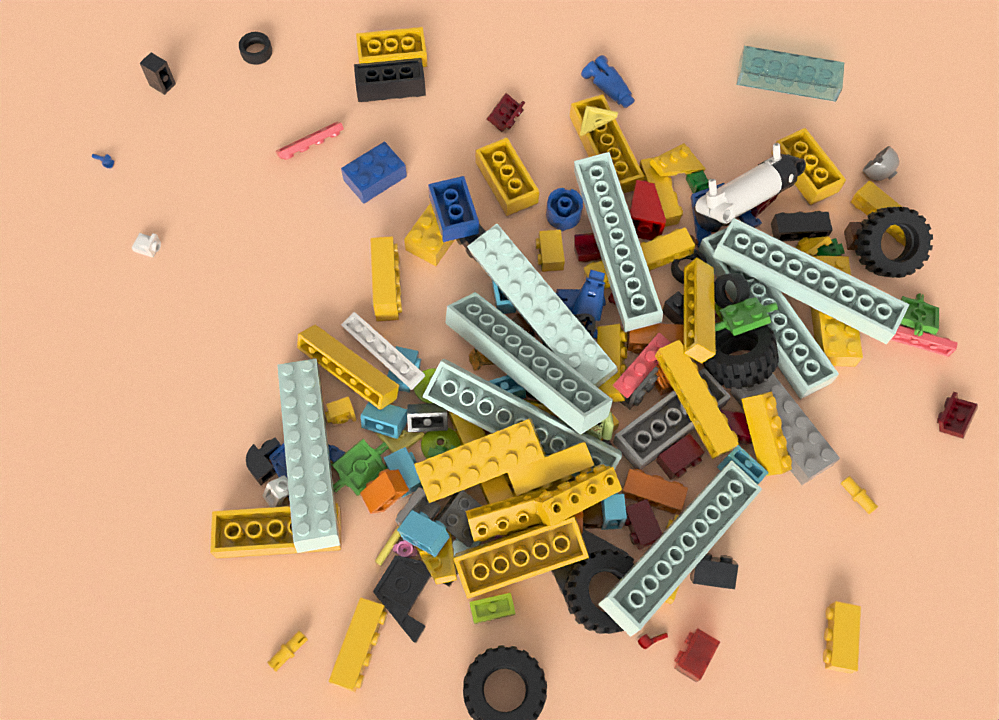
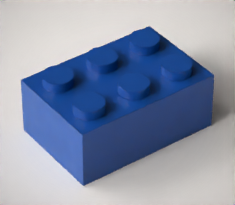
M385 141L341 168L344 182L363 204L407 177L406 165Z
M464 176L428 184L429 198L443 242L479 234V220Z

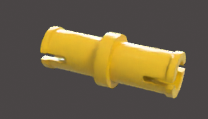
M850 475L840 483L850 493L854 502L857 501L868 514H871L879 507L866 494L867 491L864 488L862 489Z
M298 630L267 661L268 665L277 672L289 658L295 656L294 653L309 639Z

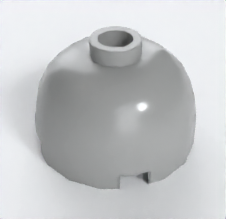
M887 146L876 155L873 161L870 160L863 168V172L875 181H882L886 178L890 180L897 174L896 169L900 162L898 154L893 148Z

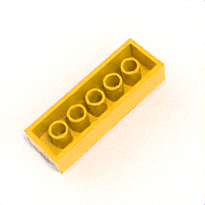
M604 95L571 103L569 117L588 156L592 157L609 152L623 194L634 191L636 180L643 181L644 175L616 119L580 136L586 106L611 111Z
M812 256L851 275L849 256ZM810 306L814 339L833 366L855 367L863 358L859 330Z
M529 418L418 462L414 466L428 502L431 503L546 457L533 421Z
M335 503L340 546L306 552L341 550V509L338 503ZM290 506L212 511L210 553L215 558L297 553L293 543Z
M573 515L554 526L542 523L456 553L453 559L468 599L589 558L576 516Z

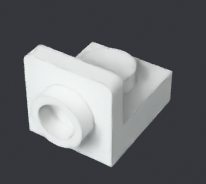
M139 233L131 248L134 252L153 258L161 248V241L155 233H152L151 236Z
M281 476L267 483L262 496L270 507H281L284 498L289 496L288 479L286 476Z

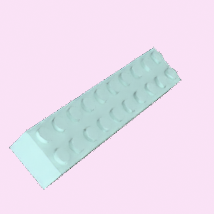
M607 152L574 161L576 180L624 331L627 332L662 323L663 311L610 153Z
M733 218L713 255L714 258L884 344H887L896 334L909 307V304Z
M495 224L467 246L472 256L551 352L597 388L618 372L617 366L498 224Z
M727 228L702 239L698 250L705 256L707 264L714 268V274L717 278L724 274L738 273L748 282L750 287L749 298L756 297L764 306L776 302L778 310L768 313L771 323L766 325L773 330L776 336L779 355L778 368L798 397L802 399L832 384L839 373L781 291L713 257ZM729 280L726 283L725 290L734 302L737 297V290L733 282Z
M474 292L447 306L445 323L580 435L609 416L613 399L478 293Z
M317 359L277 364L293 543L297 553L340 546L321 378Z
M446 359L440 361L423 395L425 399L490 433L531 418L546 456L585 441L594 466L591 467L592 470L587 472V474L592 472L595 466L601 464L614 467L615 470L622 457V451L586 432L580 435L563 420ZM576 472L571 475L576 477L577 475H580V473Z
M730 461L598 605L630 637L640 631L760 493L762 488L733 461Z

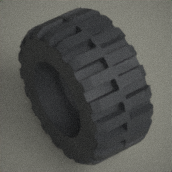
M908 207L877 209L876 212L867 215L868 219H863L860 223L862 228L857 229L856 235H858V240L854 242V245H858V249L855 250L856 256H861L859 259L861 265H866L865 269L869 272H874L875 275L891 278H902L906 275H912L916 272L915 269H921L924 266L922 262L928 261L930 257L928 252L933 249V245H930L931 240H933V234L929 233V230H931L930 224H925L926 218L923 215H918V211ZM898 225L905 234L906 243L903 252L897 258L890 260L882 251L881 239L884 232L890 226Z
M763 325L733 336L730 330L726 328L715 332L716 354L703 362L704 368L721 386L724 385L730 389L732 387H736V389L754 387V384L758 383L759 385L764 382L765 378L768 379L778 366L779 355L776 336L768 325ZM742 350L750 351V352L745 353V354H742V355H735V356H734V355H729V354L734 353V352H736V351H742Z
M611 549L593 552L589 554V558L576 562L573 565V569L567 575L568 582L565 583L564 590H567V595L564 597L565 602H569L570 605L568 610L570 614L575 615V621L578 624H583L584 628L589 631H595L599 634L624 631L606 612L599 610L593 604L589 594L590 581L597 573L610 572L620 581L633 567L634 558L623 556L624 552L618 550L612 552Z
M499 645L498 648L492 649L491 647L483 654H479L474 662L469 665L463 681V698L470 717L473 720H537L547 698V681H545L543 669L538 665L539 662L529 656V652L524 649L523 651L518 650L515 646L505 647L504 645ZM500 669H509L519 674L524 681L526 689L525 698L521 705L508 712L498 711L491 707L484 695V685L487 678L493 672Z

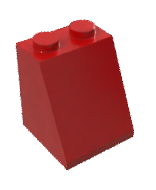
M636 180L629 213L638 238L652 241L657 236L663 234L666 218L655 183Z

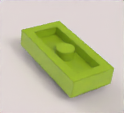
M511 593L469 602L474 624L516 614Z

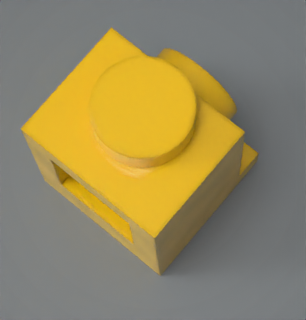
M349 396L326 404L328 411L325 412L328 423L332 422L333 425L344 424L351 418L353 422L357 420Z

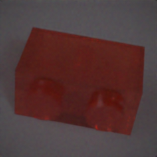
M699 628L693 632L689 631L684 640V643L687 645L683 651H678L674 659L676 662L674 669L696 683L702 679L720 644V641Z

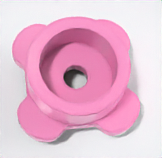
M405 540L393 546V551L398 556L410 558L417 555V549L413 548L412 544Z

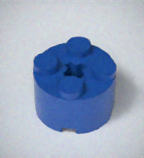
M558 188L552 191L548 197L546 218L550 225L561 231L574 228L581 220L583 210L581 195L573 189Z

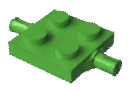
M921 293L916 295V299L902 296L901 301L909 304V307L900 324L915 328L914 334L917 335L918 333V336H921L923 332L936 335L939 330V307L924 302V295H921Z
M756 297L729 305L719 310L723 321L715 323V332L726 328L735 336L769 324L771 319L768 313L778 310L776 302L764 306Z
M361 439L331 465L337 471L340 478L333 484L334 492L337 493L346 485L356 496L360 495V492L366 488L367 483L379 477L378 474L381 471L388 469L380 456L389 449L386 446L387 444L383 442L379 447L373 449L364 439Z

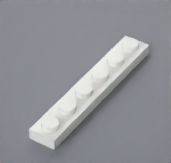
M355 312L341 324L345 330L411 390L425 377L421 370Z

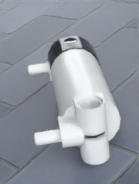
M774 143L773 156L719 188H717L716 180L710 179L708 181L709 191L698 199L696 211L727 224L733 218H737L769 198L792 187L797 182V177L804 172L806 162L799 157L781 154L780 144Z

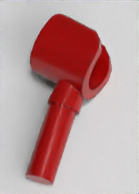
M646 633L637 642L643 649H647L657 641L668 638V634L663 633L650 639Z

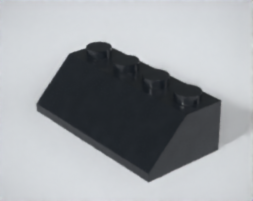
M421 58L354 64L358 102L426 96Z

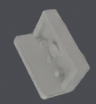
M418 487L415 493L410 496L405 507L399 511L395 521L400 527L411 510L417 513L423 512L430 520H433L441 506L434 501L429 503L424 489Z

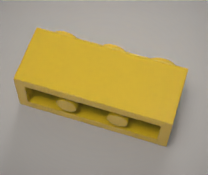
M835 601L826 608L825 617L828 619V628L824 632V640L827 641V645L823 652V662H825V669L851 674L858 671L861 606Z

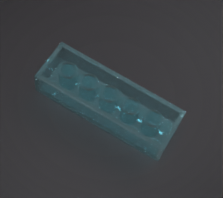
M744 46L739 59L736 85L836 102L843 89L845 62Z

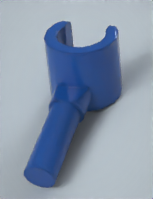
M92 154L91 156L102 161V165L105 168L111 169L114 165V160H111V156L108 154L105 156Z

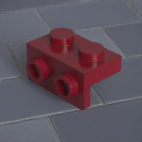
M505 93L486 119L503 132L506 128L510 129L516 122L514 118L521 115L524 111L522 107L526 102L518 103Z
M593 232L574 235V251L578 262L601 259Z
M953 391L951 397H947L944 404L945 410L943 413H939L937 423L939 424L940 432L964 439L978 409V404L959 399L958 393Z

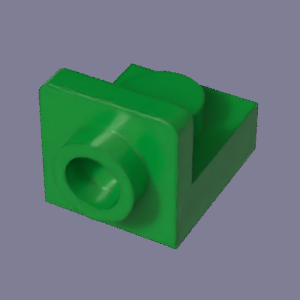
M703 170L686 176V181L693 194L709 188L708 181L710 179H707Z
M834 238L831 239L832 243L828 246L822 245L817 249V256H842V254H845L842 243L838 244L837 239Z

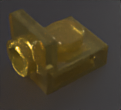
M476 348L469 354V362L474 371H478L485 365H494L492 361Z

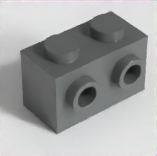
M435 403L408 404V432L447 431V410Z

